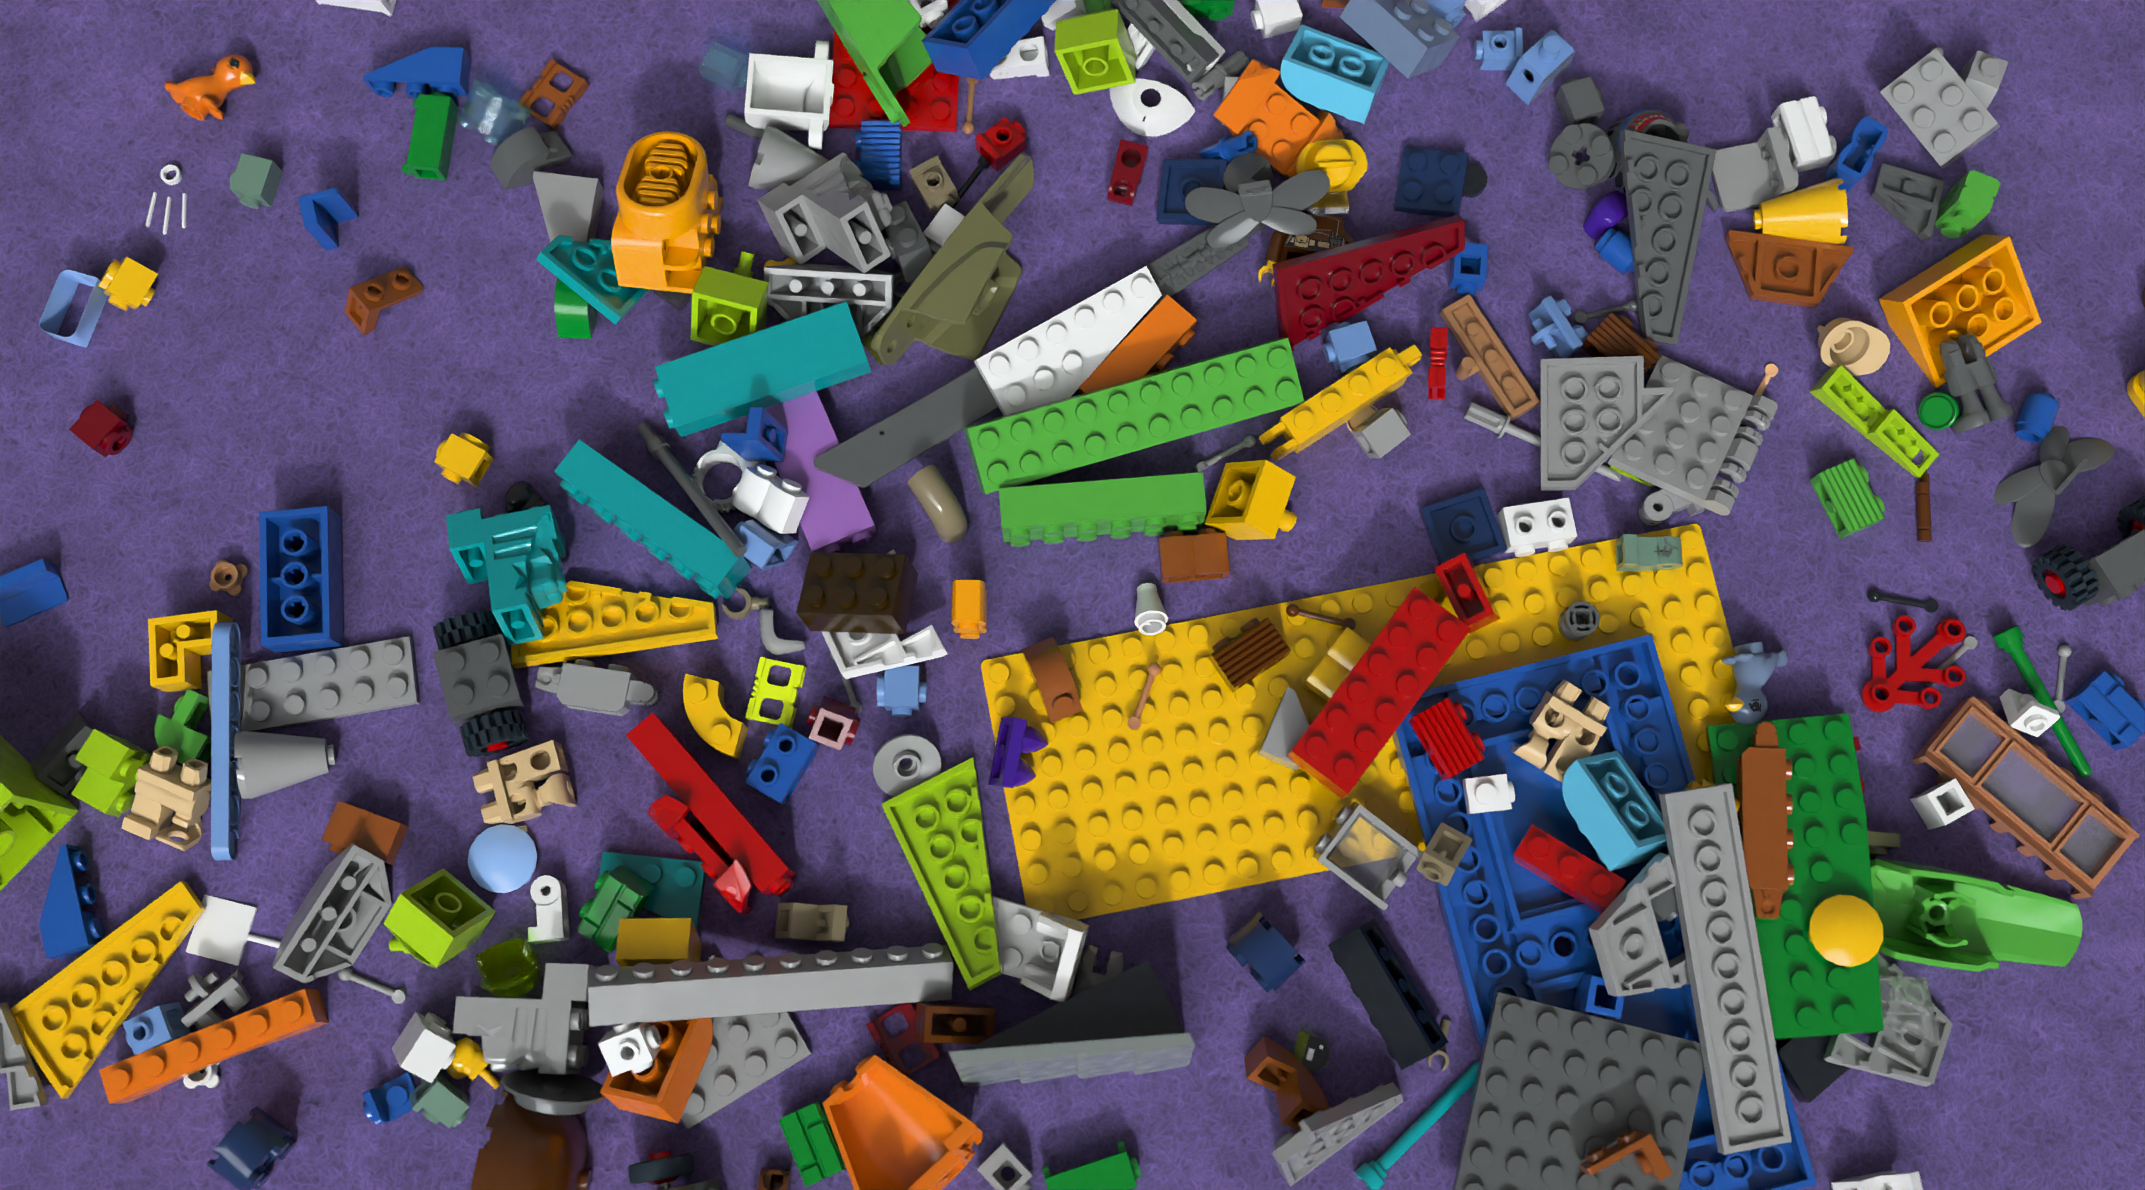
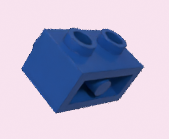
M780 723L777 730L772 728L763 742V746L766 748L759 759L754 758L745 772V776L748 777L745 783L785 807L820 747L817 743Z

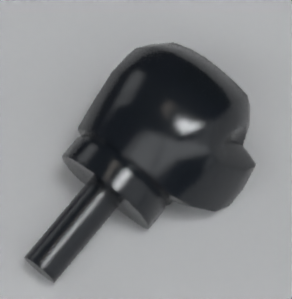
M526 481L514 483L504 496L507 504L505 508L507 514L528 510L534 506L542 507L547 505V502L543 500L538 491Z

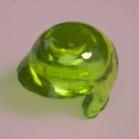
M525 937L497 943L477 954V967L482 976L480 986L499 998H519L529 993L539 980L541 971L540 960Z

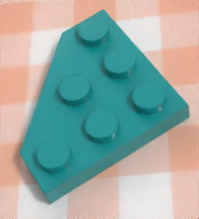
M558 235L536 258L541 265L615 325L651 290L618 286L610 240L591 238L589 242L573 241L572 236Z

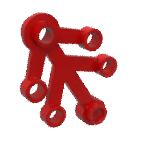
M1906 615L1897 618L1891 626L1892 632L1895 635V672L1886 679L1885 657L1892 650L1891 642L1885 637L1875 638L1867 647L1868 653L1871 656V680L1862 687L1861 699L1869 710L1878 713L1888 711L1894 704L1917 705L1926 710L1938 706L1942 697L1940 692L1933 687L1925 688L1920 692L1896 689L1905 681L1944 684L1948 688H1955L1964 683L1966 674L1959 666H1950L1945 670L1921 668L1942 648L1954 646L1964 639L1966 634L1964 624L1956 618H1945L1936 625L1935 636L1911 657L1910 635L1915 631L1916 623L1911 617ZM1899 622L1907 624L1908 632H1904L1899 628ZM1948 625L1956 628V636L1948 632ZM1875 643L1883 645L1884 653L1876 651ZM1949 672H1954L1957 675V682L1949 679ZM1876 689H1879L1884 692V700H1880L1876 697ZM1925 693L1933 696V704L1925 701Z

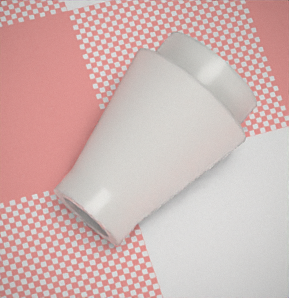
M1144 583L1137 587L1134 623L1142 634H1159L1166 628L1168 616L1157 593L1156 585Z

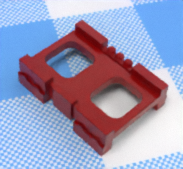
M1446 327L1431 328L1430 360L1433 361L1430 362L1431 367H1429L1428 399L1445 400L1446 367L1444 361H1447L1448 328Z

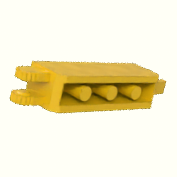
M1415 344L1401 353L1389 347L1283 415L1279 423L1264 432L1259 440L1265 445L1283 434L1288 442L1277 447L1271 453L1274 461L1282 459L1293 451L1299 453L1358 413L1401 387L1407 377L1413 373L1410 367L1420 361L1422 353Z

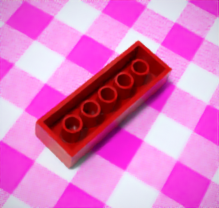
M1414 587L1286 757L1341 799L1346 797L1471 628Z

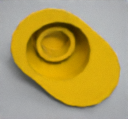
M1319 140L1309 143L1301 150L1297 158L1296 171L1297 175L1310 170L1322 171L1328 175L1330 180V188L1327 193L1343 192L1354 188L1367 171L1368 162L1361 146L1352 140Z

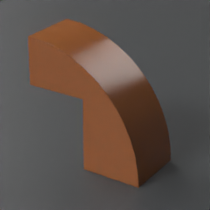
M1263 1036L1244 1057L1247 1079L1276 1091L1280 1122L1301 1131L1299 1123L1302 1120L1309 1118L1318 1111L1323 1112L1330 1109L1323 1091L1307 1068L1294 1055L1275 1041Z

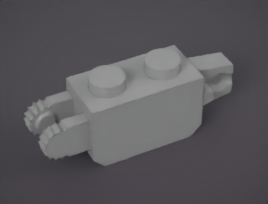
M575 659L574 664L563 662V667H539L535 687L557 695L560 702L569 709L624 716L631 710L632 704L647 705L649 707L656 705L659 702L658 699H660L659 691L647 682L636 681L637 678L628 672L629 668L621 665L609 664L608 669L595 667V662Z

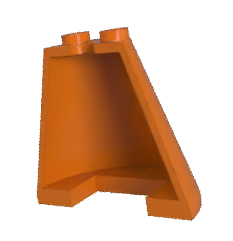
M877 1055L863 1059L856 1066V1077L850 1083L844 1080L836 1084L829 1093L831 1096L822 1103L854 1190H942L964 1169L976 1152L972 1149L974 1142L976 1145L981 1143L983 1138L982 1131L970 1119Z

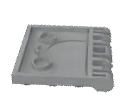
M1662 355L1645 388L1674 387L1673 397L1612 454L1608 464L1714 513L1729 515L1735 503L1734 499L1739 494V488L1724 479L1739 484L1745 481L1747 477L1746 472L1750 470L1758 453L1757 446H1761L1763 442V435L1752 428L1759 431L1768 429L1771 424L1770 420L1773 419L1778 405L1762 395L1753 396ZM1741 423L1744 424V425H1746V427H1739V426H1740ZM1718 475V476H1720V477H1722V478H1724V479H1715V478H1716V476Z

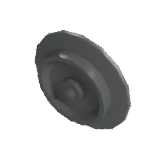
M539 1069L516 1070L505 1074L501 1079L502 1086L506 1091L514 1094V1100L518 1105L541 1113L553 1115L579 1114L587 1111L589 1104H595L605 1098L600 1093L602 1084L579 1075L538 1073Z

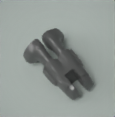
M1972 332L1960 335L1958 344L1953 339H1948L1939 344L1940 355L1945 369L1944 377L1947 381L1950 395L1954 397L1960 396L1963 406V414L1952 425L1954 434L2015 414L2012 405L2004 401L1998 394L1994 386L1997 380H1999L1991 361L1985 356L1982 343H1979ZM1975 390H1980L1985 405L1984 408Z

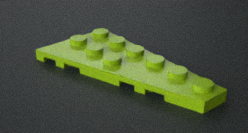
M974 757L881 804L970 990L1002 974L976 762Z

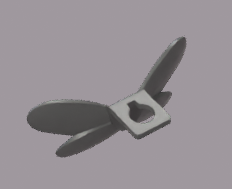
M1310 170L1291 177L1273 190L1270 180L1239 184V194L1218 188L1201 187L1187 194L1185 206L1187 211L1194 217L1218 224L1208 235L1207 240L1212 248H1225L1240 241L1260 222L1285 234L1304 236L1312 234L1316 230L1317 223L1312 216L1302 212V210L1314 205L1326 195L1330 188V180L1324 172Z
M2054 426L2049 436L2044 437L2043 442L2040 443V465L2015 473L1997 485L1994 493L1996 504L2006 505L2017 501L2012 516L2011 531L2019 546L2024 548L2031 547L2042 538L2052 517L2056 495H2059L2079 472L2095 469L2112 458L2114 448L2109 442L2101 438L2087 437L2068 443L2069 433L2067 428L2064 426Z

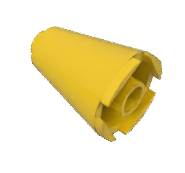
M1833 178L1759 203V209L1753 210L1754 230L1760 229V233L1765 235L1832 244L1845 243L1847 235L1840 236L1841 228L1848 227L1847 196L1845 189L1838 190V186L1844 183L1843 179Z

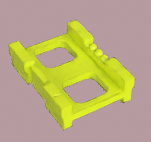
M760 657L755 678L758 679L754 681L756 685L753 686L754 691L751 693L753 698L749 700L745 719L774 725L782 723L792 729L797 711L794 704H796L799 692L798 687L802 688L807 668L803 665ZM776 665L791 669L789 684L786 687L768 683V676L772 666ZM765 698L783 702L782 714L779 719L774 720L760 716L762 701Z

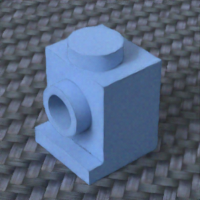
M1515 28L1514 31H1482L1479 40L1474 41L1473 57L1474 60H1479L1480 70H1513L1523 55L1522 28Z

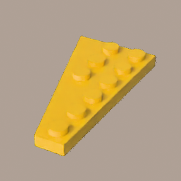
M570 580L567 582L568 590L563 593L562 601L541 609L544 621V638L511 645L512 665L517 669L718 639L716 608L712 602L680 597H658L648 592H626L621 588Z

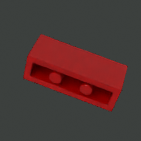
M1531 825L1514 853V862L1600 914L1608 908L1626 887L1627 880L1534 825Z

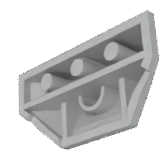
M810 263L764 267V281L769 282L767 303L771 307L773 306L787 321L847 301L858 335L864 337L893 308V274L872 268L863 273L854 266Z
M351 843L325 867L286 927L272 967L305 984L313 981L315 978L352 966L392 905L384 860Z

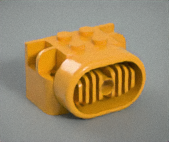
M656 132L640 138L630 147L616 185L619 211L612 230L611 246L618 286L692 294L703 267L706 266L708 257L712 258L714 255V234H719L721 229L720 213L723 197H718L717 181L713 175L709 174L706 152L696 139L680 132Z

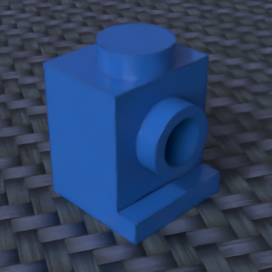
M1465 243V250L1450 258L1449 288L1457 289V294L1464 296L1468 294L1474 295L1476 291L1482 290L1486 283L1488 245ZM1467 269L1471 274L1461 273V270Z

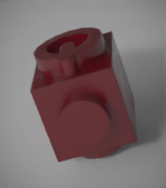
M96 400L81 412L80 418L69 430L94 451L107 458L108 455H116L122 452L130 443L133 427L125 421L129 415L117 405L112 403L107 407Z
M824 696L820 706L813 704L806 723L812 725L808 739L840 751L843 744L850 746L861 720L860 717L854 715L856 708Z

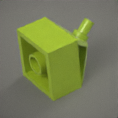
M1112 8L1076 15L1056 22L1054 51L1074 95L1135 83L1136 53L1118 9Z
M742 251L738 268L734 267L733 273L707 266L703 267L692 291L690 340L717 346L766 328L769 282L752 278L754 272H751L754 254Z
M443 868L400 893L383 924L395 936L389 941L391 951H403L406 954H411L418 961L437 968L476 943L496 911Z

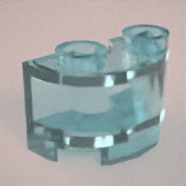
M475 79L461 108L457 123L472 131H475V129L484 133L482 138L485 141L499 147L508 137L523 129L531 110L513 99L499 94L495 88L482 80Z

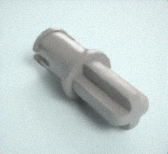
M1237 51L1221 64L1216 63L1210 72L1193 82L1192 89H1196L1193 92L1200 100H1206L1222 86L1224 87L1225 77H1235L1245 70L1250 62L1249 58L1245 56L1244 52Z

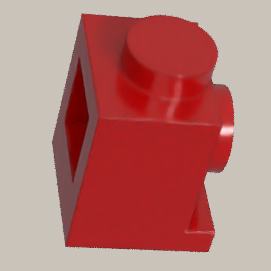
M1003 117L982 135L979 133L975 137L976 150L991 163V166L997 172L1026 149V139L1024 137L1027 134L1018 121L1014 120L1010 123L1006 117ZM1003 135H1006L1008 138L1005 141L999 140Z

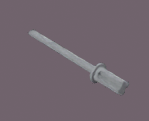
M1471 402L1469 404L1464 419L1494 431V433L1498 434L1497 438L1499 439L1506 432L1541 448V437L1509 423L1511 420L1509 413L1506 416L1500 415L1476 403ZM1602 464L1595 471L1617 482L1621 480L1622 474Z

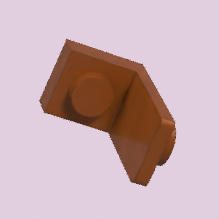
M400 267L350 287L344 313L359 331L366 335L376 328L380 310L419 295L423 291V286L407 267Z
M1636 1129L1628 1130L1616 1138L1618 1143L1607 1149L1605 1146H1601L1591 1150L1585 1155L1587 1160L1579 1164L1582 1172L1593 1175L1636 1151L1637 1154L1633 1156L1634 1160L1645 1176L1649 1174L1650 1177L1661 1181L1673 1174L1652 1135L1642 1130L1637 1131Z

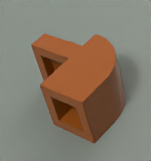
M1051 637L1021 649L1051 723L1083 711L1073 678L1055 639Z

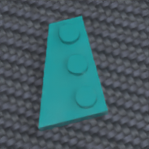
M611 852L602 853L599 877L606 870L610 872L620 865L627 867L636 873L637 877H642L654 885V890L644 908L665 918H691L698 932L706 872L700 866L702 862Z

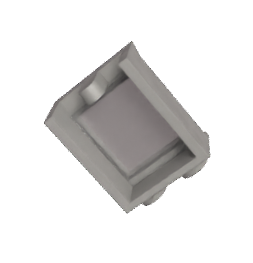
M1353 802L1351 806L1346 804L1336 815L1334 821L1337 824L1330 834L1324 832L1315 843L1313 849L1316 852L1312 857L1385 911L1388 905L1384 901L1395 886L1400 888L1408 878L1405 875L1406 871L1416 858L1421 859L1423 852L1356 802Z

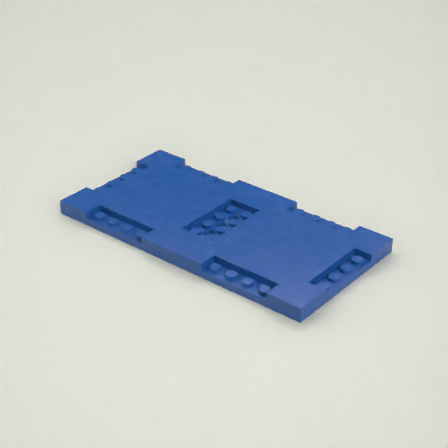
M1652 634L1426 689L1392 735L1401 769L1404 768L1425 847L1429 844L1441 822L1473 839L1448 886L1438 882L1435 883L1441 902L1438 903L1475 1038L1476 1041H1479L1481 1050H1483L1495 991L1574 1011L1575 1008L1572 1007L1573 998L1582 976L1589 974L1603 977L1595 948L1589 943L1587 937L1589 927L1601 914L1514 862L1516 849L1531 825H1534L1608 869L1600 861L1596 850L1587 837L1579 830L1577 822L1567 809L1562 792L1563 783L1509 750L1513 743L1522 745L1530 740L1528 735L1533 731L1534 727L1529 721L1546 691L1552 694L1555 688L1565 679L1582 690L1573 704V707L1582 712L1591 696L1610 707L1602 724L1607 729L1603 736H1600L1590 756L1618 750L1661 813L1659 794L1685 790L1692 780L1696 782ZM1450 697L1453 703L1457 701L1463 707L1467 715V720L1464 723L1470 733L1476 732L1483 741L1485 750L1482 753L1485 759L1443 781L1408 720ZM1550 738L1548 740L1549 745L1546 755L1549 754L1557 739ZM1507 774V780L1513 783L1515 791V801L1511 802L1512 809L1467 814L1462 780ZM1668 846L1659 853L1669 855ZM1651 860L1611 872L1627 880V887ZM1679 914L1671 921L1667 919L1665 921H1657L1668 961L1685 952ZM1559 936H1565L1571 942V951L1564 957L1558 955L1554 950V941ZM1690 984L1682 985L1680 988L1654 989L1653 992L1627 995L1624 998L1621 1019L1613 1017L1615 1022L1700 1043ZM1779 1056L1778 1062L1792 1142L1725 1155L1719 1153L1705 1071L1703 1069L1679 1190H1799L1817 1185Z

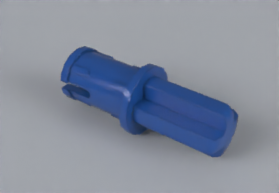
M1246 131L1234 137H1222L1218 143L1202 148L1199 154L1202 159H1227L1228 162H1231L1239 155L1255 151L1258 142L1256 136L1252 135L1253 132Z

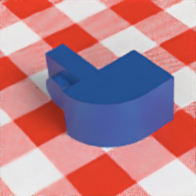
M1584 974L1579 981V986L1576 988L1572 1007L1575 1008L1574 1011L1613 1021V1017L1621 1019L1625 996L1609 995L1603 977Z

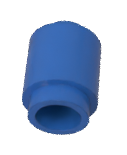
M1610 228L1598 241L1595 249L1600 252L1599 257L1622 275L1627 271L1633 274L1631 238L1621 230L1617 232Z
M2037 391L2025 397L2015 423L2017 437L2027 442L2041 443L2044 437L2049 436L2060 404L2052 394Z

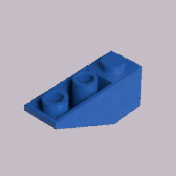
M431 46L364 74L363 80L372 92L381 97L394 96L395 82H407L406 95L412 98H418L419 94L426 95L427 83H429L434 92L446 94L452 100H455L457 96H468L472 61L464 48Z
M64 844L60 846L39 922L46 958L64 959L86 952L101 941L100 937L104 935V926L100 918L96 917L95 913L84 912L81 907L96 903L97 895L90 883L76 886L74 874L89 869L88 857L78 846Z

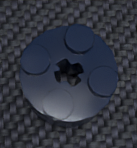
M1257 910L1227 939L1230 943L1226 948L1243 967L1249 963L1254 968L1250 974L1268 993L1272 988L1276 991L1306 961L1300 954L1293 958L1297 951L1267 920L1263 924L1260 923L1265 917Z
M258 1106L250 1110L249 1114L253 1117L245 1125L238 1121L213 1151L219 1157L207 1162L209 1168L238 1190H252L253 1188L258 1190L272 1174L268 1168L277 1158L283 1160L296 1145V1142L291 1139L292 1132Z

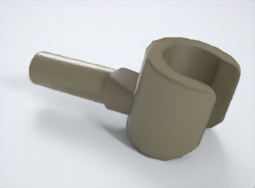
M1442 1019L1440 1028L1447 1038L1451 1021ZM1446 1045L1434 1054L1426 1057L1429 1066H1431L1433 1056L1441 1054L1444 1057L1441 1070L1443 1071L1448 1067L1449 1057L1445 1053Z

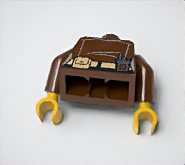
M1315 204L1311 206L1309 211H1302L1316 220L1317 227L1312 234L1297 236L1276 230L1272 234L1266 253L1267 265L1263 266L1258 273L1260 284L1264 273L1270 272L1273 274V264L1356 242L1350 232L1344 229L1343 219L1340 216L1328 215L1329 210L1325 205ZM1274 278L1272 279L1271 287L1274 286Z

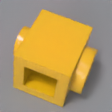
M127 256L121 262L114 258L98 286L104 289L102 293L110 296L107 300L109 303L127 311L129 307L137 309L140 304L145 307L147 306L156 291L151 285L158 274Z
M462 432L459 437L451 433L448 440H444L439 445L434 462L443 469L441 475L456 484L464 480L477 487L494 459L487 453L490 449L487 444L468 433Z

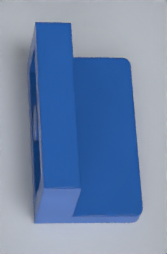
M338 188L298 197L304 227L326 251L339 248L334 224L359 218L358 211Z
M750 407L746 433H722L721 441L746 461L784 462L788 430L764 408Z
M43 558L0 576V618L5 627H10L64 604L69 600L57 565Z

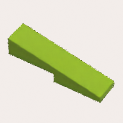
M1842 365L1829 368L1809 391L1917 479L1924 474L1940 455L1895 409L1886 410ZM1921 450L1923 461L1919 465H1915L1912 460Z

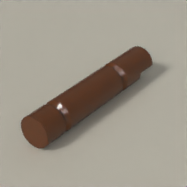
M1926 473L1920 477V482L1915 484L1917 494V542H1932V532L1930 530L1929 474Z

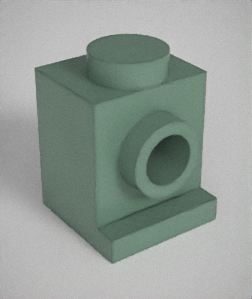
M440 1073L437 1074L432 1083L424 1080L409 1095L411 1108L416 1113L423 1108L421 1112L429 1121L434 1124L441 1122L448 1128L458 1126L467 1116L468 1108L470 1107L467 1095Z

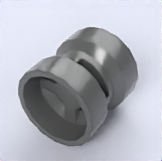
M1575 602L1559 617V631L1568 640H1583L1598 627L1600 620L1598 610L1589 602Z

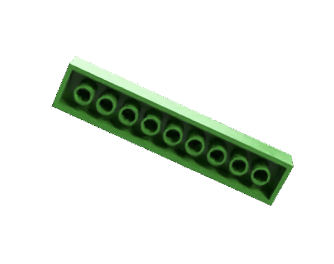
M1276 338L963 427L980 492L989 494L999 491V488L1017 486L1298 405L1305 401L1289 339Z

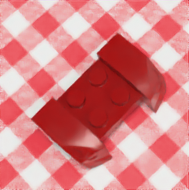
M664 795L651 803L647 811L651 819L669 838L676 839L687 852L692 854L695 851L703 860L700 864L702 869L713 879L719 877L714 882V887L740 914L749 915L753 911L747 903L752 884L738 859L734 861L700 821L684 818L690 810V807L669 795Z

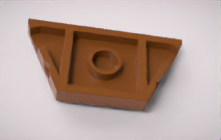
M1728 230L1725 234V241L1749 298L1766 302L1816 308L1827 293L1830 285L1839 275L1848 258L1854 252V247L1736 230Z

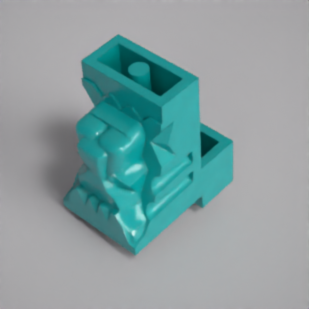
M534 506L528 510L509 514L501 513L490 518H485L480 508L462 510L459 513L446 515L449 549L468 585L488 581L491 611L509 645L543 639L544 621L541 609L560 603L563 599V593L568 590L567 582L562 573L564 566L561 561L562 557H566V540L551 506Z

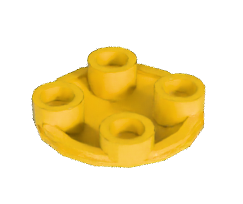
M1836 895L1825 899L1814 909L1809 921L1808 938L1815 949L1826 960L1840 966L1854 967L1868 962L1878 953L1883 942V925L1878 913L1866 901L1855 896Z

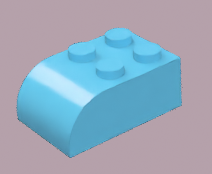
M1301 24L1283 58L1280 72L1286 89L1299 100L1312 104L1319 109H1325L1344 116L1348 120L1364 124L1381 89L1390 62L1378 52Z
M1618 750L1577 759L1569 766L1562 784L1564 802L1570 814L1577 822L1579 830L1590 841L1597 852L1598 858L1607 866L1609 871L1651 860L1667 846L1661 811Z

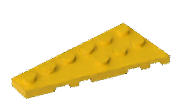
M180 881L11 1008L27 1049L61 1099L69 1098L206 910L187 882Z

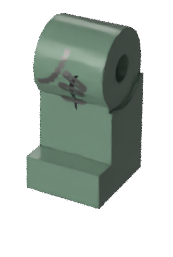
M1623 534L1615 541L1616 571H1657L1676 569L1683 566L1681 539L1679 537H1637V534Z

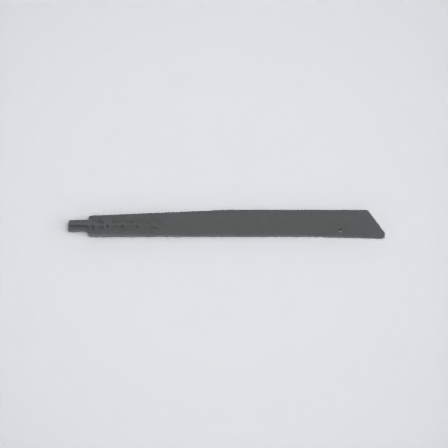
M1260 222L1240 241L1219 249L1212 248L1207 240L1209 233L1217 226L1214 225L1148 264L1147 268L1162 296L1146 314L1152 311L1167 294L1172 298L1247 248L1249 245L1247 238L1267 227V225ZM976 366L924 398L819 455L814 459V466L817 470L865 488L963 430V427L970 426L995 411L999 406Z

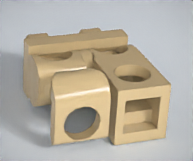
M1565 679L1555 688L1552 694L1546 691L1541 699L1542 701L1534 710L1529 721L1534 727L1533 731L1528 735L1530 740L1522 745L1513 743L1509 748L1515 755L1542 769L1546 774L1562 783L1567 769L1575 760L1590 757L1600 736L1602 737L1607 729L1602 724L1610 709L1607 704L1591 696L1582 712L1573 707V704L1582 690ZM1550 738L1557 739L1549 754L1546 755L1549 745L1548 740Z
M555 740L519 751L499 760L486 762L488 768L472 776L478 793L483 794L494 790L496 801L481 806L483 820L487 824L504 822L512 825L541 816L542 807L552 805L553 803L568 807L577 806L570 778L566 775L569 773L562 744ZM547 779L542 786L538 787V790L535 788L534 782Z
M162 746L153 751L149 763L138 768V780L135 785L136 794L131 813L124 817L121 829L147 840L155 837L156 840L186 851L196 845L203 834L200 816L208 809L209 792L211 791V779L207 778L208 763L198 759H189L183 763V767L176 764L177 750L168 746ZM169 837H181L186 841H175Z

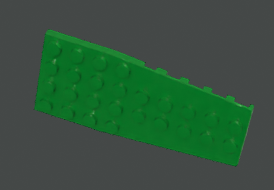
M1849 713L1767 720L1768 723L1771 722V724H1774V727H1777L1778 748H1785L1786 759H1791L1792 776L1791 780H1786V793L1792 794L1793 799L1792 814L1787 815V828L1793 830V848L1788 850V864H1793L1794 882L1793 885H1788V890L1782 894L1778 919L1755 918L1774 1038L1789 1039L1880 1032L1884 1029L1878 953L1866 963L1854 967L1840 966L1826 960L1815 949L1808 938L1809 921L1814 909L1827 898L1836 895L1855 896L1866 901L1874 909L1867 818ZM1762 721L1752 725L1733 723L1710 725L1705 728L1714 785L1732 783L1734 798L1736 799V760L1746 749L1751 747L1752 732Z

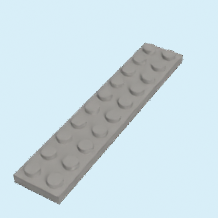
M1732 783L1659 794L1668 852L1675 873L1676 886H1674L1718 1152L1725 1155L1792 1142Z

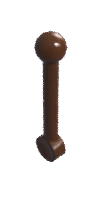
M1290 604L1286 608V613L1290 617L1299 615L1341 626L1343 630L1346 627L1353 630L1356 626L1355 620L1352 618L1342 620L1299 609L1295 604Z

